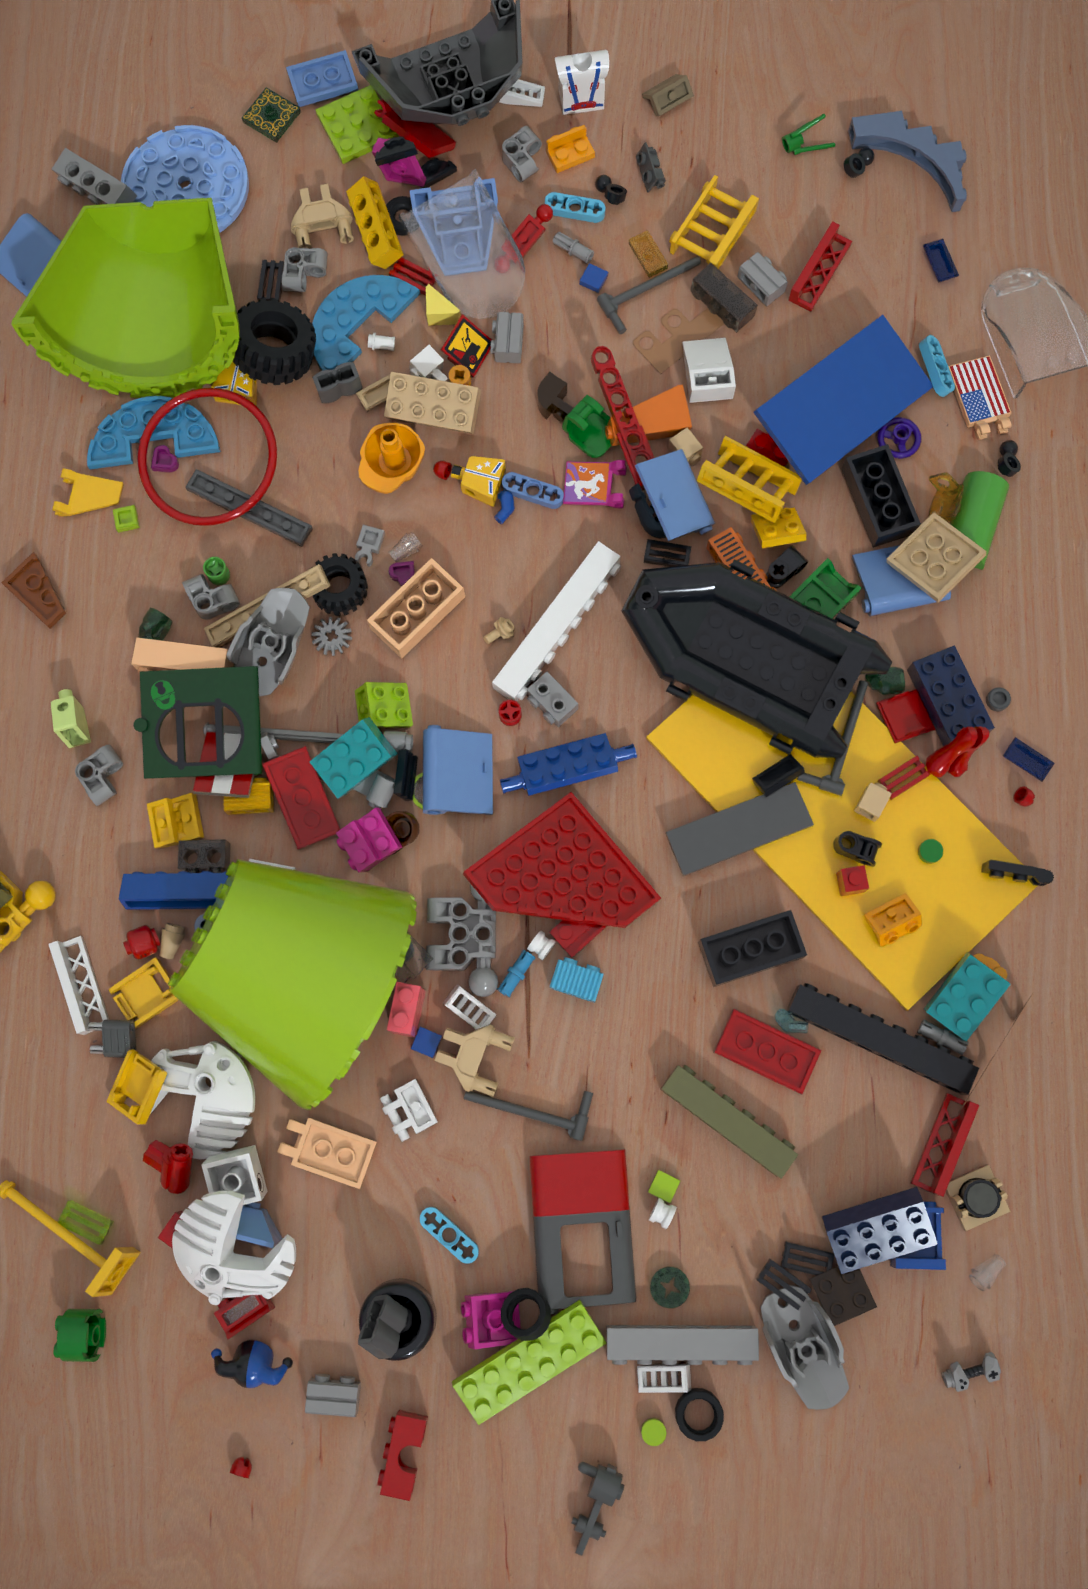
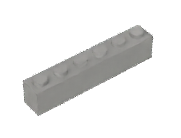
M606 1325L607 1360H612V1364L615 1365L627 1364V1360H637V1364L650 1365L652 1360H662L664 1365H676L677 1360H687L689 1365H701L702 1360L712 1361L714 1365H727V1361H737L739 1365H752L753 1361H759L758 1328L756 1326Z

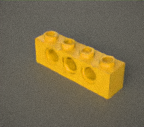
M363 176L346 191L349 205L356 218L355 222L361 232L362 242L367 249L369 261L374 266L387 269L404 254L378 182Z

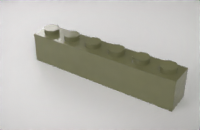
M686 1065L683 1067L676 1066L660 1090L777 1178L782 1179L798 1156L793 1151L795 1146L784 1138L782 1141L778 1140L773 1136L775 1134L774 1130L764 1123L762 1126L754 1122L756 1117L747 1110L739 1111L734 1107L735 1101L725 1094L722 1097L714 1092L716 1087L705 1079L701 1082L695 1078L696 1072Z

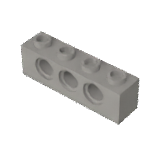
M67 148L63 150L52 167V170L58 175V181L67 187L72 185V189L81 196L87 194V198L96 205L100 203H133L137 197L126 184Z

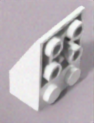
M726 338L683 341L689 403L733 399L736 384Z

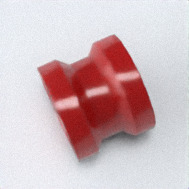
M506 700L500 704L499 718L504 725L514 726L520 722L522 712L518 702Z

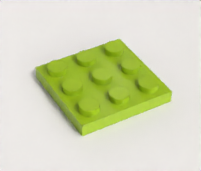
M371 85L315 109L316 115L342 164L372 152L378 138L392 139L399 137L397 133L382 123L383 118L375 115V110H383V108L377 103L380 99Z

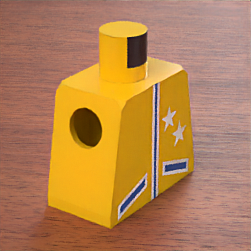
M232 361L231 365L217 376V380L214 381L212 388H220L238 393L256 405L257 379L254 381L249 378L247 373H242L239 370V366H236ZM214 397L216 402L240 405L225 398Z
M471 456L466 467L454 464L451 478L462 480V493L494 507L502 484V478L506 471V463L503 459Z

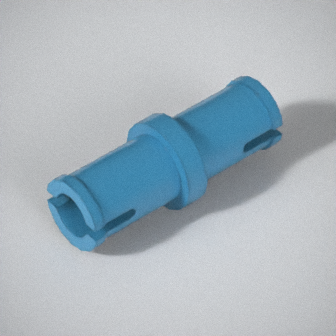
M522 950L513 967L508 968L507 971L509 973L497 990L510 998L519 981L524 980V974L533 960H535V957L529 952Z

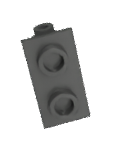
M645 142L636 155V162L639 165L646 191L649 193L653 186H656L658 189L663 188L666 179L662 168H655L660 166L657 151L653 147H648L647 142Z

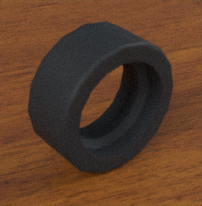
M520 1288L510 1293L504 1300L501 1308V1321L504 1328L515 1338L523 1341L535 1340L548 1329L551 1321V1308L547 1300L536 1290ZM530 1299L538 1304L540 1314L537 1322L532 1327L523 1330L514 1324L513 1312L520 1302Z
M693 1388L689 1392H684L678 1399L675 1407V1419L680 1431L687 1438L696 1442L708 1441L714 1438L721 1430L724 1422V1412L718 1398L712 1392L703 1388ZM695 1399L707 1401L714 1410L713 1422L704 1430L691 1428L685 1420L684 1412L686 1406Z

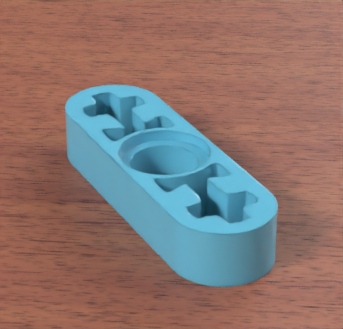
M557 192L549 193L545 197V204L551 206L553 216L593 223L601 222L605 217V204L600 200ZM553 201L557 202L555 206H551V204H553ZM572 204H578L580 205L581 209L578 211H572L569 209V206ZM595 209H599L597 214L593 213Z
M929 335L920 341L919 349L935 392L939 396L945 397L954 391L955 384L939 341L936 337Z
M428 1207L421 1212L420 1224L457 1259L466 1264L472 1263L477 1259L479 1255L478 1245L438 1208ZM435 1212L437 1214L435 1220L440 1224L442 1220L447 1222V1224L440 1228L438 1234L434 1231L437 1228L434 1223L428 1225L425 1222L427 1220L426 1213L432 1214ZM453 1228L456 1231V1239L453 1242H446L443 1239L442 1233L444 1229ZM461 1236L465 1239L461 1242L465 1247L471 1245L474 1248L472 1250L474 1254L472 1258L470 1256L464 1258L462 1256L464 1251L459 1246L457 1250L452 1248V1246L458 1243Z

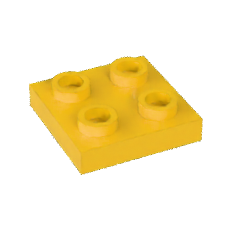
M795 507L783 508L775 523L758 514L751 515V523L762 548L806 541V531Z

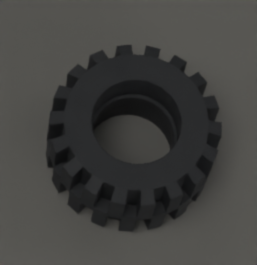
M333 553L330 558L327 555L323 556L324 560L322 562L318 560L315 564L322 566L328 581L338 576L347 577L351 581L348 588L343 592L331 593L324 589L313 595L315 603H317L321 610L324 608L328 614L333 611L335 616H340V612L348 615V611L351 609L355 612L358 610L356 606L358 604L362 606L364 603L363 598L367 597L366 589H368V584L361 565L356 563L352 557L348 559L346 554H341V557H338L337 553Z

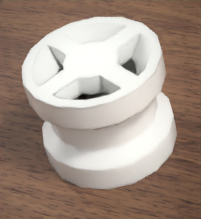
M540 931L532 940L527 950L537 953L538 958L544 960L554 947L556 941L548 939L545 933Z
M658 1198L648 1220L652 1223L658 1222L662 1228L667 1229L677 1207L674 1205L669 1206L664 1203V1200Z

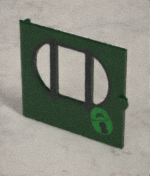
M258 666L140 672L141 718L136 719L133 726L136 731L142 732L144 779L262 774ZM214 706L217 760L215 762L187 763L184 708ZM223 707L228 708L234 713L241 728L239 746L227 760L225 759ZM173 709L176 710L177 762L164 752L160 742L162 722Z

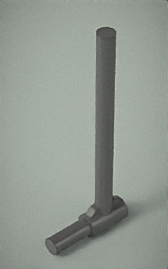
M696 256L615 297L603 293L598 296L597 302L607 318H610L618 333L623 334L627 329L617 314L619 304L700 265L701 260L699 256Z
M859 681L842 736L848 747L842 758L835 759L831 775L820 778L803 773L797 777V780L842 796L845 784L840 778V774L868 682Z
M472 1091L465 1092L464 1100L568 1129L570 1138L583 1141L593 1093L584 1091L579 1112L571 1117V1120Z

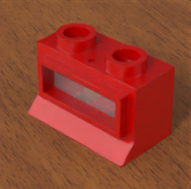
M246 1295L236 1297L233 1300L231 1298L224 1299L217 1305L219 1310L214 1312V1315L223 1328L227 1340H229L273 1310L275 1306L271 1299H267L262 1295Z

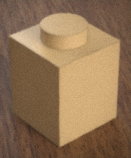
M685 428L669 439L668 450L674 452L683 449L689 465L693 466L701 460L703 446L688 428Z
M870 783L862 794L854 812L875 822L880 817L892 793L888 792V789L880 783Z

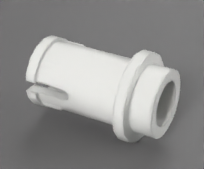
M373 333V335L369 334L368 348H372V350L384 349L394 351L395 337L376 335V333Z

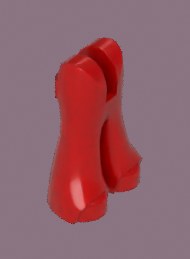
M980 726L962 728L952 742L934 751L926 758L928 773L938 778L947 772L954 777H960L965 771H968V762L972 754L989 738V730L986 727Z

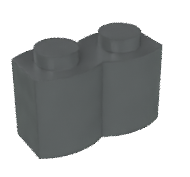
M354 362L342 363L334 368V370H323L312 377L321 403L334 402L341 396H350L362 389Z
M388 1295L375 1296L368 1308L367 1320L360 1331L358 1345L378 1359L392 1358L398 1350L400 1332L406 1326L408 1310Z

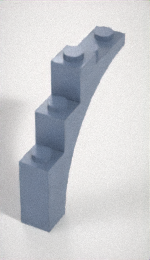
M902 111L852 117L848 130L852 149L870 148L884 150L915 162L939 184L948 200L951 212L961 210L963 203L967 199L966 189L962 186L961 171L963 163L966 162V151L962 149L961 141L937 144V137L933 134L932 126L908 129V123L904 119Z

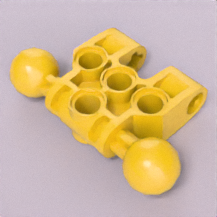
M0 870V882L13 896L0 908V953L6 946L20 937L24 928L31 923L32 918L30 916L35 910H44L52 906L56 899V892L47 881H35L30 884L25 891L26 900L22 903L23 892ZM9 925V931L4 935V929Z

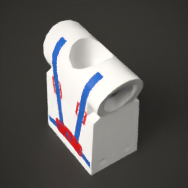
M599 50L555 57L559 75L558 90L563 115L604 109V78H606L609 71L608 51Z

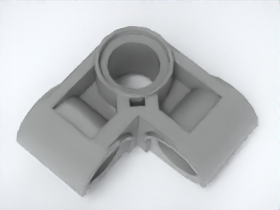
M529 126L522 127L502 144L503 163L519 182H523L539 170L531 156L539 151L542 142Z
M293 247L288 249L285 253L284 271L282 273L283 291L306 292V276L324 277L327 268V251L321 248Z
M204 574L182 582L190 601L202 619H212L225 612H230L240 605L232 584L222 585L212 590ZM203 604H210L207 609H201Z
M111 745L99 748L75 768L77 778L96 806L117 794L115 788L106 777L117 772L123 766V762ZM89 768H93L92 775L88 778H85V771Z

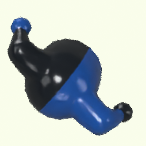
M256 1340L242 1342L237 1347L233 1360L230 1361L222 1360L221 1349L216 1348L211 1352L216 1374L221 1377L234 1379L238 1385L244 1388H255L263 1383L273 1386L277 1385L282 1380L287 1369L293 1365V1360L290 1357H286L283 1359L280 1367L271 1368L274 1357L272 1349L263 1342Z

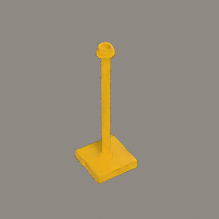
M5 1180L0 1185V1197L2 1199L10 1198L101 1268L85 1292L91 1297L112 1295L141 1252L134 1247H116L106 1260L15 1190L16 1184L13 1181Z

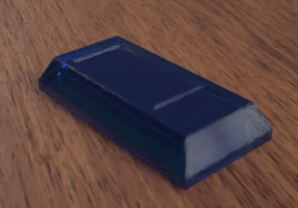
M944 239L923 245L938 283L959 276Z
M1016 737L1003 755V757L1043 782L1055 764Z

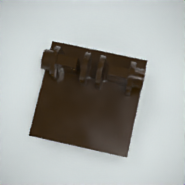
M838 1266L810 1278L818 1299L834 1326L877 1308L860 1269L841 1274Z

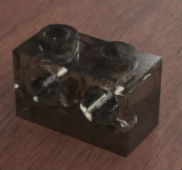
M226 839L179 841L178 869L189 873H200L202 871L223 873V871H227L230 865V843ZM197 853L196 862L189 864V856ZM220 853V860L217 863H212L211 858L213 854Z

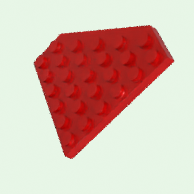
M572 792L463 872L465 878L493 911L626 928L661 899L658 893Z

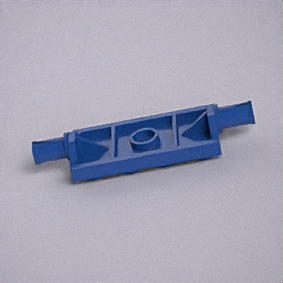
M606 733L518 756V763L521 769L520 775L500 779L503 794L523 788L524 790L527 789L528 796L618 772V762L637 758L634 744L613 749L610 746Z

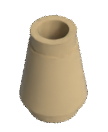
M166 923L165 928H162L160 957L166 959L174 958L185 936V933H183L184 927Z

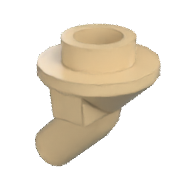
M500 617L494 623L496 629L485 635L483 639L486 644H489L500 636L504 640L514 635V625L509 619Z

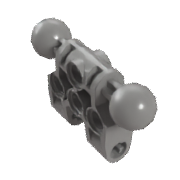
M471 884V894L478 900L477 909H473L463 898H428L427 923L451 924L448 933L451 941L448 945L426 946V960L429 959V961H426V970L464 971L474 959H477L476 969L469 976V988L477 996H490L498 987V976L491 969V959L496 958V911L491 910ZM459 905H465L467 908L465 915L461 917L456 916V908ZM460 928H464L466 930V937L463 940H456L455 932ZM483 928L490 930V936L486 940H480L478 937L479 931ZM458 952L466 954V960L462 964L455 963L454 958Z

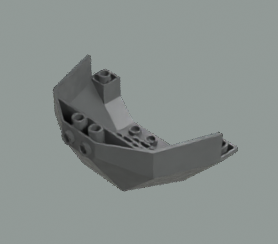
M491 0L490 12L472 29L394 58L377 56L372 44L352 51L360 74L402 120L463 126L474 118L478 117L481 119L488 116L489 111L521 77L523 60L520 0H516V5L514 0Z

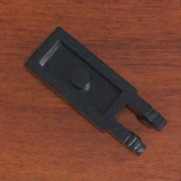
M989 860L982 864V873H988L991 878L1003 879L1004 876L1013 877L1012 881L1025 883L1029 880L1035 886L1047 885L1054 878L1051 870L996 860Z

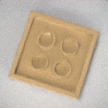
M933 513L886 561L892 568L939 603L986 556V551L936 513Z

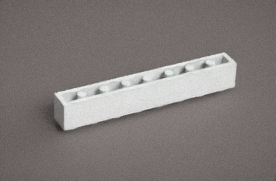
M599 541L493 680L492 686L494 690L508 700L517 702L518 699H524L527 695V687L532 681L536 682L542 674V667L545 663H551L556 655L554 651L558 646L562 647L566 643L569 631L572 628L576 629L582 620L580 616L585 610L588 612L595 603V596L598 593L602 594L610 576L614 577L621 568L620 555Z

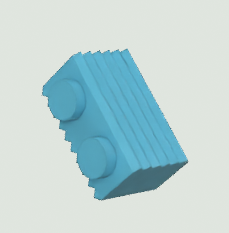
M564 957L563 961L558 959L550 989L595 1003L604 975L599 973L600 968L588 964L584 968L577 965L578 961Z

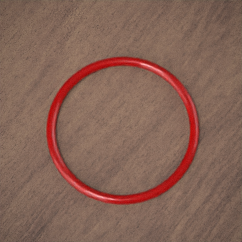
M220 388L190 390L167 401L154 413L147 423L138 447L139 476L149 498L168 516L192 525L211 526L223 524L247 513L267 492L274 477L277 464L275 435L263 412L244 396ZM220 397L242 405L260 423L268 444L266 472L255 493L236 509L210 517L188 515L172 508L155 491L147 470L149 441L159 422L175 407L196 398Z

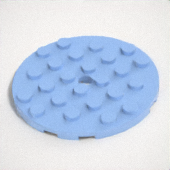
M195 125L175 126L173 130L166 132L160 130L147 137V142L140 148L136 147L130 154L121 176V182L126 184L137 195L134 202H141L147 207L153 206L154 201L212 198L219 232L225 230L235 221L246 203L249 192L248 171L237 147L233 146L226 140L224 135L217 131ZM184 181L191 182V184L183 189L180 186Z

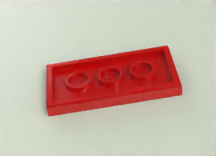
M306 746L262 763L297 849L333 836L341 830L318 773L310 764L312 759Z
M733 1009L713 1053L802 1095L822 1050Z

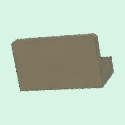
M675 74L642 93L644 99H650L655 115L661 116L690 99L694 94L687 75Z

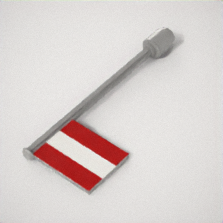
M207 722L203 727V732L206 736L200 762H215L217 760L215 725ZM224 725L226 760L234 754L239 746L241 739L240 726ZM261 728V733L267 731L269 737L273 735L275 739L333 743L343 735L338 733ZM384 731L385 738L398 754L401 749H407L412 753L413 735H409L407 732ZM254 774L197 776L193 793L249 798Z

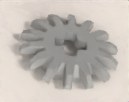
M329 617V623L326 624L324 619H321L323 626H314L319 632H312V636H317L312 643H319L316 649L319 651L324 648V655H327L328 650H330L332 656H335V650L338 649L340 653H343L341 647L343 645L347 648L350 646L346 643V640H352L351 636H347V633L352 632L351 628L344 629L348 623L339 624L341 620L339 617L335 623H333L332 617ZM332 630H335L338 638L328 641L326 633H331Z

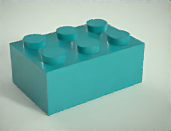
M368 717L362 719L313 758L310 764L337 799L352 791L398 753L371 718Z
M967 952L924 1007V1010L967 1042L1011 984Z

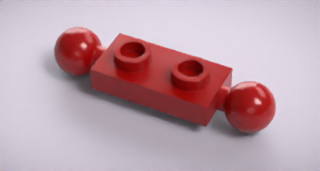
M542 204L536 210L535 219L528 214L501 247L506 254L495 259L494 267L497 272H508L511 268L512 259L519 264L542 236L546 229L541 224L550 221L553 217L551 206Z

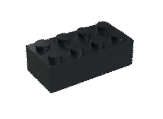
M887 444L846 457L841 469L872 547L874 548L910 536L921 523L889 445Z
M791 910L702 938L698 942L713 987L807 956Z

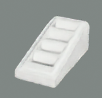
M518 79L509 89L510 91H507L499 100V103L542 107L545 86ZM533 93H537L536 98L533 97Z
M458 984L443 1002L446 1007L475 1029L489 1025L496 1016L494 1012ZM460 993L464 995L456 1006L452 1005ZM469 999L471 1003L464 1012H461L460 1009ZM477 1005L479 1008L470 1019L468 1015ZM483 1011L486 1012L487 1014L479 1023V1025L475 1023L476 1020L483 1013Z
M689 1364L637 1366L639 1393L691 1391ZM646 1371H651V1386H647ZM657 1371H661V1386L657 1384ZM667 1371H671L672 1385H668ZM678 1371H681L682 1385H678Z

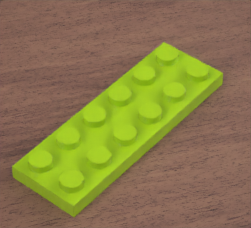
M578 1300L553 1316L548 1329L542 1336L530 1341L515 1340L454 1379L452 1386L477 1424L480 1425L605 1345L606 1340L581 1300Z

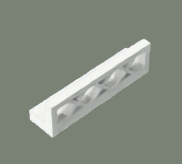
M82 936L65 942H52L48 945L76 1034L85 1035L93 1031L88 1029V1024L90 1023L89 1016L93 1009L100 1012L103 1021L109 1020L84 939ZM78 944L80 953L75 960L69 957L67 947ZM79 965L87 970V975L83 982L77 980L74 974ZM86 987L92 989L95 995L90 1004L84 1002L81 996Z

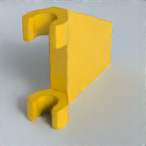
M63 468L61 478H64L63 482L73 484L69 503L67 505L54 501L52 510L58 516H72L118 505L124 483L84 475Z

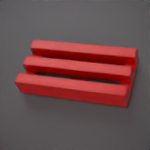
M402 257L393 265L394 269L389 272V276L399 278L417 287L420 293L425 296L426 287L400 275L398 271L426 286L428 284L433 286L437 280V276L432 272Z
M918 755L878 780V783L884 785L888 789L887 791L892 793L890 789L918 771L922 774L892 793L890 800L931 775L924 768L925 765L919 761ZM912 764L916 765L914 769L889 785L885 783Z

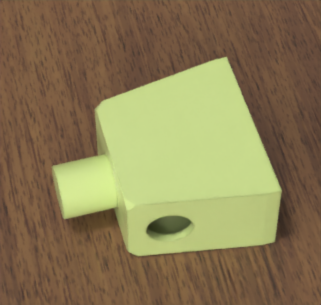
M64 689L59 691V699L51 702L54 732L68 748L91 743L83 706L73 696L72 690Z

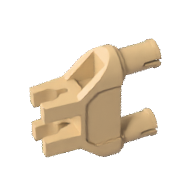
M328 184L320 185L323 200L311 202L308 188L299 189L302 205L297 210L291 223V231L296 235L298 248H304L305 244L306 248L312 249L309 233L338 227L341 243L347 244L345 235H347L349 243L354 240L350 226L353 221L352 215L343 205L331 198Z
M491 1024L466 1034L447 1027L443 1039L461 1045L458 1055L439 1049L434 1061L452 1067L465 1091L476 1090L494 1097L498 1082L478 1076L479 1065L486 1046L491 1044L510 1052L511 1044H513L515 1037L495 1031L494 1026Z

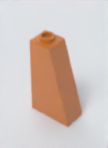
M683 384L677 385L633 407L640 426L642 425L647 440L673 437L685 428L689 430L692 428ZM622 412L623 416L620 421H625V423L628 424L630 418H625L624 413ZM610 417L607 426H605V435L607 439H610L611 446L620 445L616 435L618 431L613 418ZM635 435L627 437L629 444L639 442L638 437Z

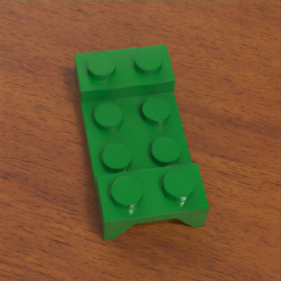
M827 558L789 597L833 619L838 612L844 609L859 594L862 587L849 583L835 570L832 561Z

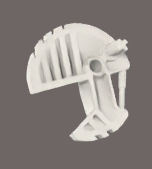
M218 1041L174 1051L165 1048L159 1051L151 1060L167 1072L151 1113L168 1092L196 1096L188 1146L192 1148L193 1158L199 1160L226 1152L221 1150L223 1148L234 1147L239 1142L235 1139L243 1137L247 1132L244 1127L251 1124L253 1117H249L250 1112L252 1113L255 1110L254 1084L250 1072L241 1059L242 1056ZM202 1054L198 1065L175 1061L172 1058L182 1055ZM206 1077L211 1080V1087L206 1084Z
M230 1190L212 1192L203 1195L202 1200H194L188 1206L189 1209H185L179 1217L182 1220L179 1219L174 1228L177 1231L173 1233L172 1238L174 1257L181 1273L194 1288L209 1297L208 1300L212 1305H218L223 1298L243 1297L246 1295H262L270 1299L286 1285L294 1270L293 1265L296 1262L295 1240L288 1234L264 1258L233 1252L245 1195Z

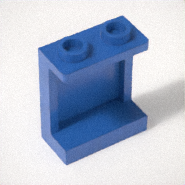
M924 1201L938 1245L891 1259V1267L896 1269L946 1270V1259L942 1258L941 1213H944L943 1207H936V1202Z

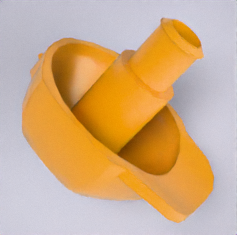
M384 423L374 426L367 435L360 450L361 461L358 472L362 483L379 493L387 494L395 491L403 482L411 480L419 469L425 454V446L419 435L409 426L400 423Z

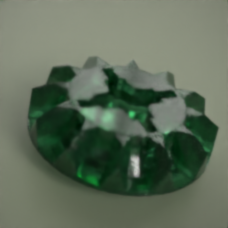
M667 1266L659 1269L651 1279L650 1291L653 1299L660 1306L676 1308L682 1305L688 1298L690 1284L687 1276L680 1269ZM675 1277L674 1286L680 1292L670 1291L667 1297H665L666 1288L660 1282L669 1283Z

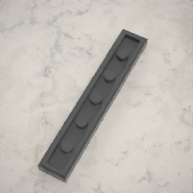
M197 469L185 487L187 491L228 511L236 509L251 497ZM261 500L247 513L240 516L301 547L313 529L312 525Z

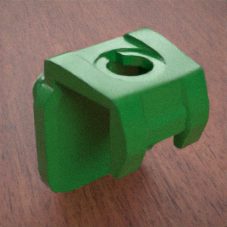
M586 395L565 417L562 429L568 434L569 440L591 458L601 457L611 447L610 439H607L605 435V426H607L610 416L604 412V408L595 399Z

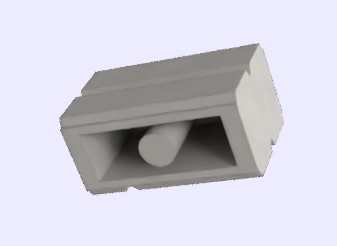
M759 252L739 267L737 277L765 306L770 305L785 292L788 283L785 274L777 271L772 266L771 260L766 256L763 257Z
M498 312L497 320H493L492 334H496V339L491 340V354H495L496 362L521 363L524 315L522 313Z
M315 1374V1378H311L308 1381L305 1413L356 1417L359 1411L361 1382L355 1381L353 1376H340V1380H332L328 1374Z

